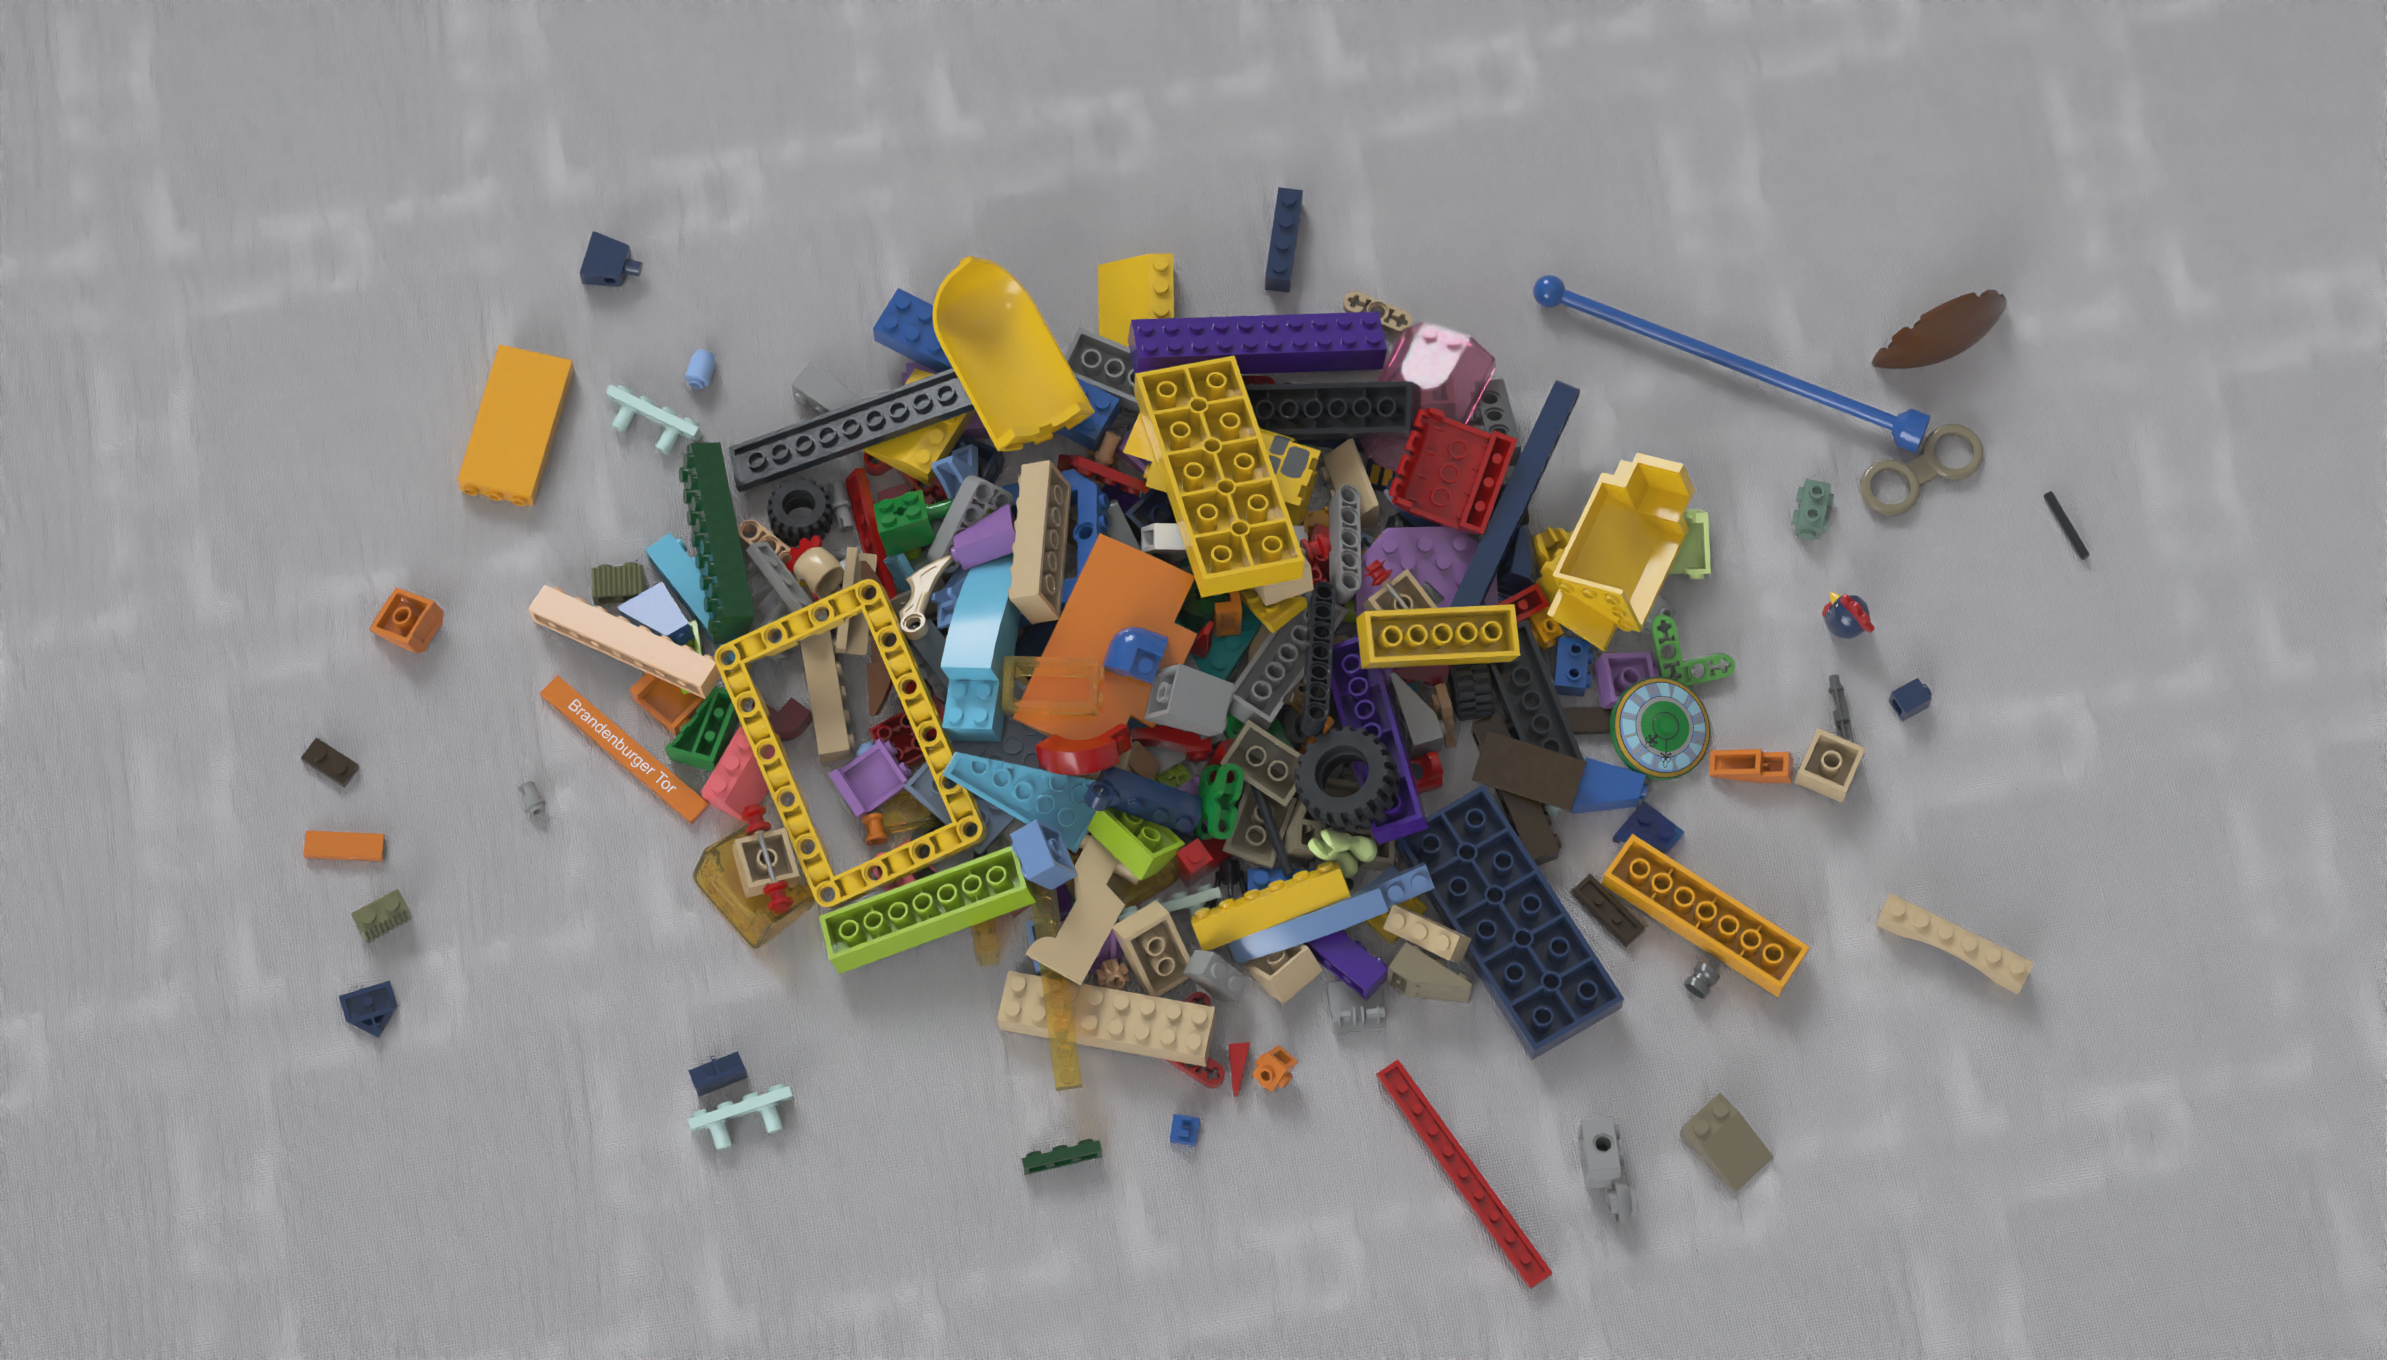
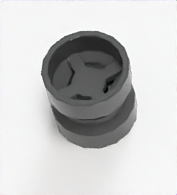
M1698 962L1694 968L1693 976H1689L1686 979L1684 987L1696 997L1705 999L1710 992L1709 987L1717 983L1720 975L1709 965Z

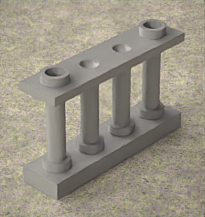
M768 542L753 543L746 549V552L752 558V562L746 568L748 581L759 569L767 580L751 598L755 614L750 628L752 631L778 620L788 607L793 613L813 604L812 600ZM774 588L780 595L781 601L765 618L757 607ZM820 612L819 620L823 622L825 617ZM776 632L772 636L773 643H778L782 639V636L779 637ZM787 649L771 658L775 662L788 660L793 657V654Z

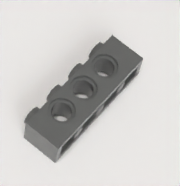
M1504 379L1474 381L1473 392H1469L1470 407H1475L1473 410L1474 423L1479 424V430L1492 434L1495 430L1518 439L1508 465L1516 466L1521 455V444Z

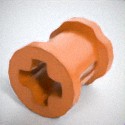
M872 813L861 818L862 823L866 827V845L876 846L888 842V835L885 834L883 826L885 817L882 813Z

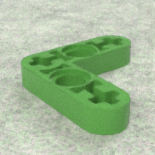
M1659 614L1652 619L1650 626L1660 677L1671 675L1670 667H1664V663L1672 664L1673 671L1679 674V677H1676L1675 680L1686 686L1724 678L1734 672V659L1725 653H1716L1683 661L1674 620L1664 614ZM1661 620L1669 624V627L1665 628L1667 637L1672 636V640L1664 639L1663 632L1657 629V626L1661 625ZM1667 644H1671L1675 649V653L1671 658H1664L1661 654L1662 648ZM1722 658L1724 661L1729 662V665L1725 666V671L1722 672L1720 668L1711 669L1713 674L1710 675V667L1707 661H1710L1712 666L1720 664V659ZM1695 664H1702L1704 666V673L1699 678H1695L1691 674V669Z

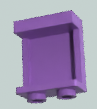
M879 738L875 741L876 744L845 767L842 769L836 768L828 774L856 817L862 818L865 815H869L904 790L903 786L909 781V776L912 775L909 767L904 762L900 763L895 756L898 752L889 740L886 742Z

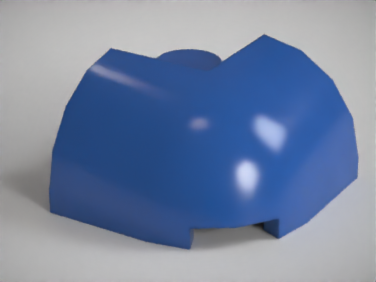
M1129 627L1122 629L1115 634L1110 642L1101 669L1152 684L1161 658L1164 655L1168 637L1145 628Z

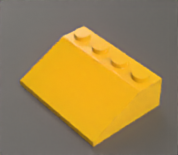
M1173 253L1144 254L1098 265L1099 336L1129 347L1128 335L1131 320L1174 318Z
M915 368L905 385L935 374ZM976 410L863 449V451L929 486L936 476L932 470V463L948 457L975 415Z

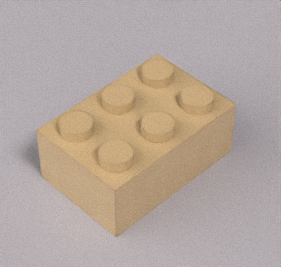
M1157 900L1112 926L1140 988L1147 995L1159 997L1189 978L1183 973L1190 960L1188 952L1169 912Z

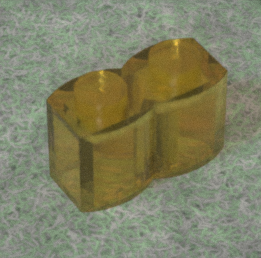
M995 918L970 926L975 959L979 966L999 964L1001 957L1000 941L996 933Z

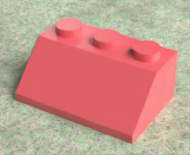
M740 726L701 790L703 799L710 805L748 824L747 820L741 819L740 814L745 811L744 808L748 805H761L769 789L745 731ZM773 746L766 749V759H771L774 756L775 748Z

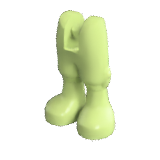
M1323 829L1320 832L1324 839L1323 841L1312 838L1308 843L1309 849L1318 858L1333 861V863L1338 861L1345 878H1351L1357 872L1358 864L1355 857L1360 861L1370 862L1377 854L1376 843L1371 838L1361 835L1351 836L1349 833L1331 829Z

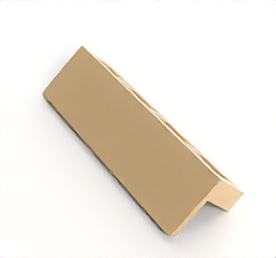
M847 547L842 590L862 581L861 561H867L874 572H876L877 555L858 553L857 548ZM863 612L846 619V623L838 626L835 653L866 655L869 626Z

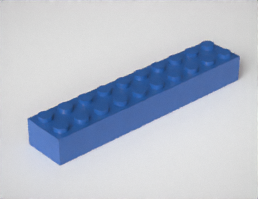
M898 288L873 327L874 341L937 373L953 368L934 331L933 305ZM1077 378L1095 413L1072 429L1068 430L1065 426L1056 431V433L1096 452L1105 437L1106 431L1110 429L1120 412V399Z

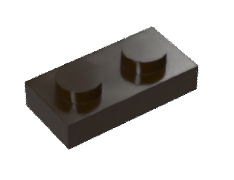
M315 738L301 757L304 763L345 788L360 768L356 762L318 738Z

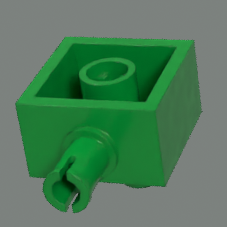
M921 489L873 504L878 532L887 557L933 543L936 537L933 527L934 520L947 515L952 504L951 498L929 505Z

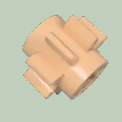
M1116 958L1103 961L1100 969L1096 970L1099 986H1106L1115 990L1123 989L1125 981L1130 980L1126 963L1124 962L1119 965Z

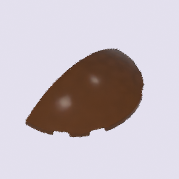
M1986 290L1979 297L1975 292L1945 302L1921 315L1920 320L1914 324L1912 329L1903 327L1893 335L1888 349L1885 347L1880 348L1872 360V365L1887 369H1909L1924 367L1950 359L1966 351L1991 330L2005 310L2007 300L2003 293L1999 295L1997 290Z
M861 561L862 580L872 579L883 586L868 562ZM870 588L866 592V599H873L876 596V588ZM870 630L872 663L867 664L870 716H876L881 713L890 695L893 682ZM893 634L887 637V647H891L896 643V635Z

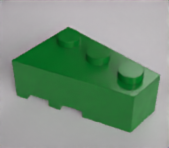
M715 686L697 708L696 714L692 719L683 725L678 736L664 748L670 760L713 772L728 747L739 721L727 689Z

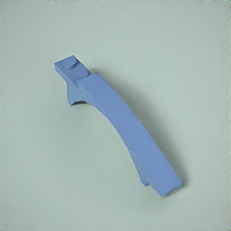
M973 444L952 451V456L932 463V470L942 484L948 499L951 498L952 502L964 479L970 475L978 476V447ZM961 563L952 573L947 584L938 592L931 594V601L937 604V628L940 630L950 627L961 588L970 568L963 570Z
M1424 862L1402 872H1399L1392 865L1385 868L1375 880L1347 899L1228 944L1236 964L1346 929L1386 913L1393 904H1399L1435 887Z

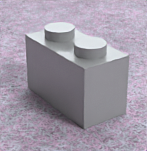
M1195 950L1183 971L1184 974L1217 1000L1237 1002L1248 982L1244 975L1215 952Z

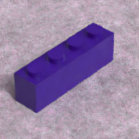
M1344 929L1304 943L1305 946L1309 947L1321 965L1366 1001L1387 980L1388 968L1386 963L1381 958H1374L1370 955L1361 942H1354L1350 939Z

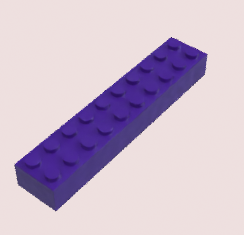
M1379 312L1131 320L1128 335L1134 375L1136 373L1235 356L1241 374L1383 369L1387 354V345Z

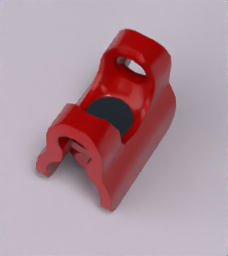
M1437 751L1410 759L1419 794L1436 790L1443 786V768Z

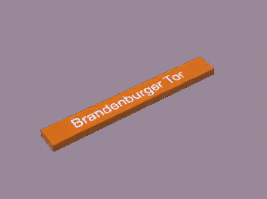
M557 675L540 692V696L691 825L709 807L708 802Z

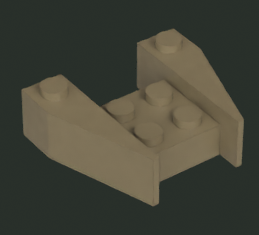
M1329 777L1325 788L1327 795L1337 798L1350 796L1360 790L1358 782ZM1300 798L1286 829L1285 850L1288 857L1310 860L1316 855L1309 849V841L1312 838L1321 840L1320 832L1323 829H1334L1332 826L1326 828L1318 820H1315ZM1359 826L1358 831L1349 832L1347 828L1344 829V833H1349L1351 836L1361 835L1368 837L1376 843V857L1370 862H1363L1358 859V868L1383 871L1394 864L1395 840L1379 845L1372 834L1371 827L1365 829L1363 826Z

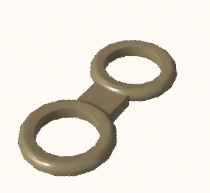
M1946 424L1937 427L1928 435L1924 443L1923 455L1907 464L1898 460L1884 459L1868 467L1860 480V493L1864 502L1875 512L1889 516L1906 513L1916 504L1920 496V487L1939 476L1948 480H1961L1975 473L1983 461V445L1979 437L1971 429L1960 424ZM1948 435L1962 437L1971 445L1973 458L1968 465L1959 469L1943 466L1934 454L1936 442ZM1883 471H1895L1907 480L1909 495L1903 502L1895 505L1880 502L1871 491L1872 478Z

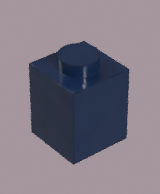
M1916 678L1894 690L1890 695L1889 703L1903 722L1927 709L1930 705L1932 694L1925 683L1922 684Z

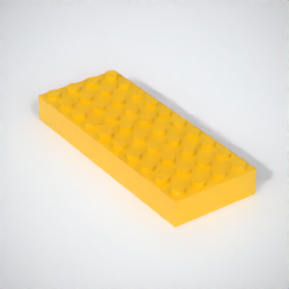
M1235 356L1136 373L1134 394L1201 598L1301 579L1304 557Z

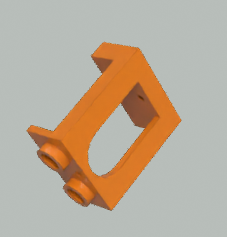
M1239 590L1228 592L1227 602L1215 603V638L1241 635L1242 606Z

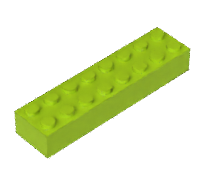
M1012 846L823 914L819 916L829 960L839 974L1036 903L1031 882L1023 876L1020 858L1015 855Z

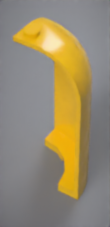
M973 256L963 258L959 265L946 276L937 291L933 304V326L944 353L998 451L1020 450L1023 448V444L1034 441L1035 445L1052 439V433L1065 426L1070 430L1095 413L1039 309L1023 285L1005 268L989 259Z

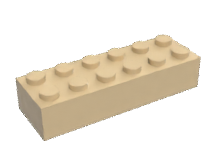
M1050 460L1022 465L1021 475L1018 478L1020 491L1019 498L1016 500L1018 513L1017 520L1014 523L1016 535L1015 542L1012 545L1014 557L1013 565L1010 567L1012 579L1011 587L1008 589V596L1010 601L1015 604L1031 624L1059 620L1061 615L1071 484Z

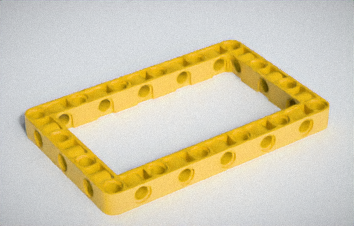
M872 579L862 580L732 640L717 649L714 657L716 665L813 896L819 905L828 909H837L978 845L985 840L987 826L973 793L959 784L953 789H948L946 786L948 778L942 775L955 751L949 737L942 729L940 716L902 631L887 592L882 585ZM876 588V596L871 600H867V590ZM828 609V619L820 622V612ZM863 612L952 823L839 875H835L828 860L830 855L819 829L815 828L808 812L810 811L809 805L799 782L793 777L788 765L790 760L779 735L775 733L769 720L771 715L760 689L753 682L749 670L751 669L750 666H752L751 663L766 656L772 657L798 645L799 641L814 634L820 635L846 623V619ZM781 631L782 639L778 643H773V634ZM893 634L896 635V643L891 647H887V637ZM734 652L735 661L727 665L725 662L726 656ZM916 682L917 688L915 692L907 694L906 686L908 683ZM754 699V709L746 712L745 704L747 701ZM930 729H936L937 737L935 740L928 742L926 740L927 732ZM773 746L775 748L774 756L771 759H766V749ZM793 793L795 802L787 807L785 805V798ZM976 824L978 827L976 835L968 837L966 832L968 826ZM809 841H813L815 843L814 851L811 854H806L805 845ZM928 845L930 854L928 857L921 859L919 851L921 847ZM876 867H881L883 871L881 878L873 880L872 871ZM833 888L835 897L832 901L827 902L825 900V893L828 889Z

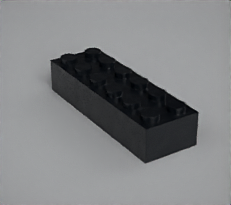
M1528 620L1517 623L1520 656L1511 662L1487 663L1491 681L1505 716L1511 725L1513 736L1516 740L1584 761Z

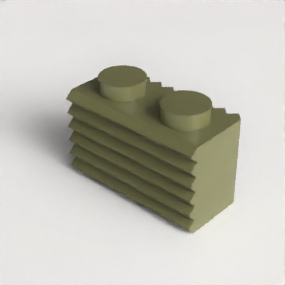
M632 562L625 563L623 567L602 564L597 569H591L594 605L625 603L646 591L643 565Z
M398 889L351 913L355 924L367 943L370 940H374L375 937L379 938V935H384V932L388 933L394 927L397 928L403 922L407 923V920H412L411 912Z

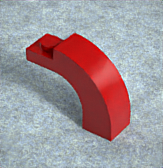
M1122 723L1091 739L1069 740L1053 734L1035 745L1039 768L1062 775H1082L1108 769L1120 763L1119 756L1132 749L1129 728Z

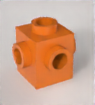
M1278 1045L1269 1052H1264L1255 1062L1257 1068L1252 1076L1263 1088L1273 1092L1280 1086L1285 1088L1293 1078L1291 1072L1299 1061Z

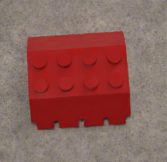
M1433 407L1426 408L1425 410L1419 409L1413 424L1414 427L1418 428V431L1411 430L1405 446V450L1409 452V455L1402 454L1396 474L1400 475L1401 478L1393 479L1388 493L1389 496L1393 497L1391 503L1410 514L1453 530L1483 535L1518 439L1495 430L1490 434L1444 417L1445 412Z

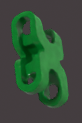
M1230 763L1222 766L1211 764L1203 768L1198 785V795L1202 798L1201 819L1192 832L1197 838L1201 840L1212 839L1213 837L1227 839L1233 835L1238 815L1235 802L1240 798L1244 780V772L1237 764ZM1231 770L1235 778L1231 783H1227V773ZM1212 771L1217 774L1213 783L1210 780ZM1204 820H1208V831L1206 833L1202 832L1201 824ZM1222 820L1226 825L1224 832L1219 831Z

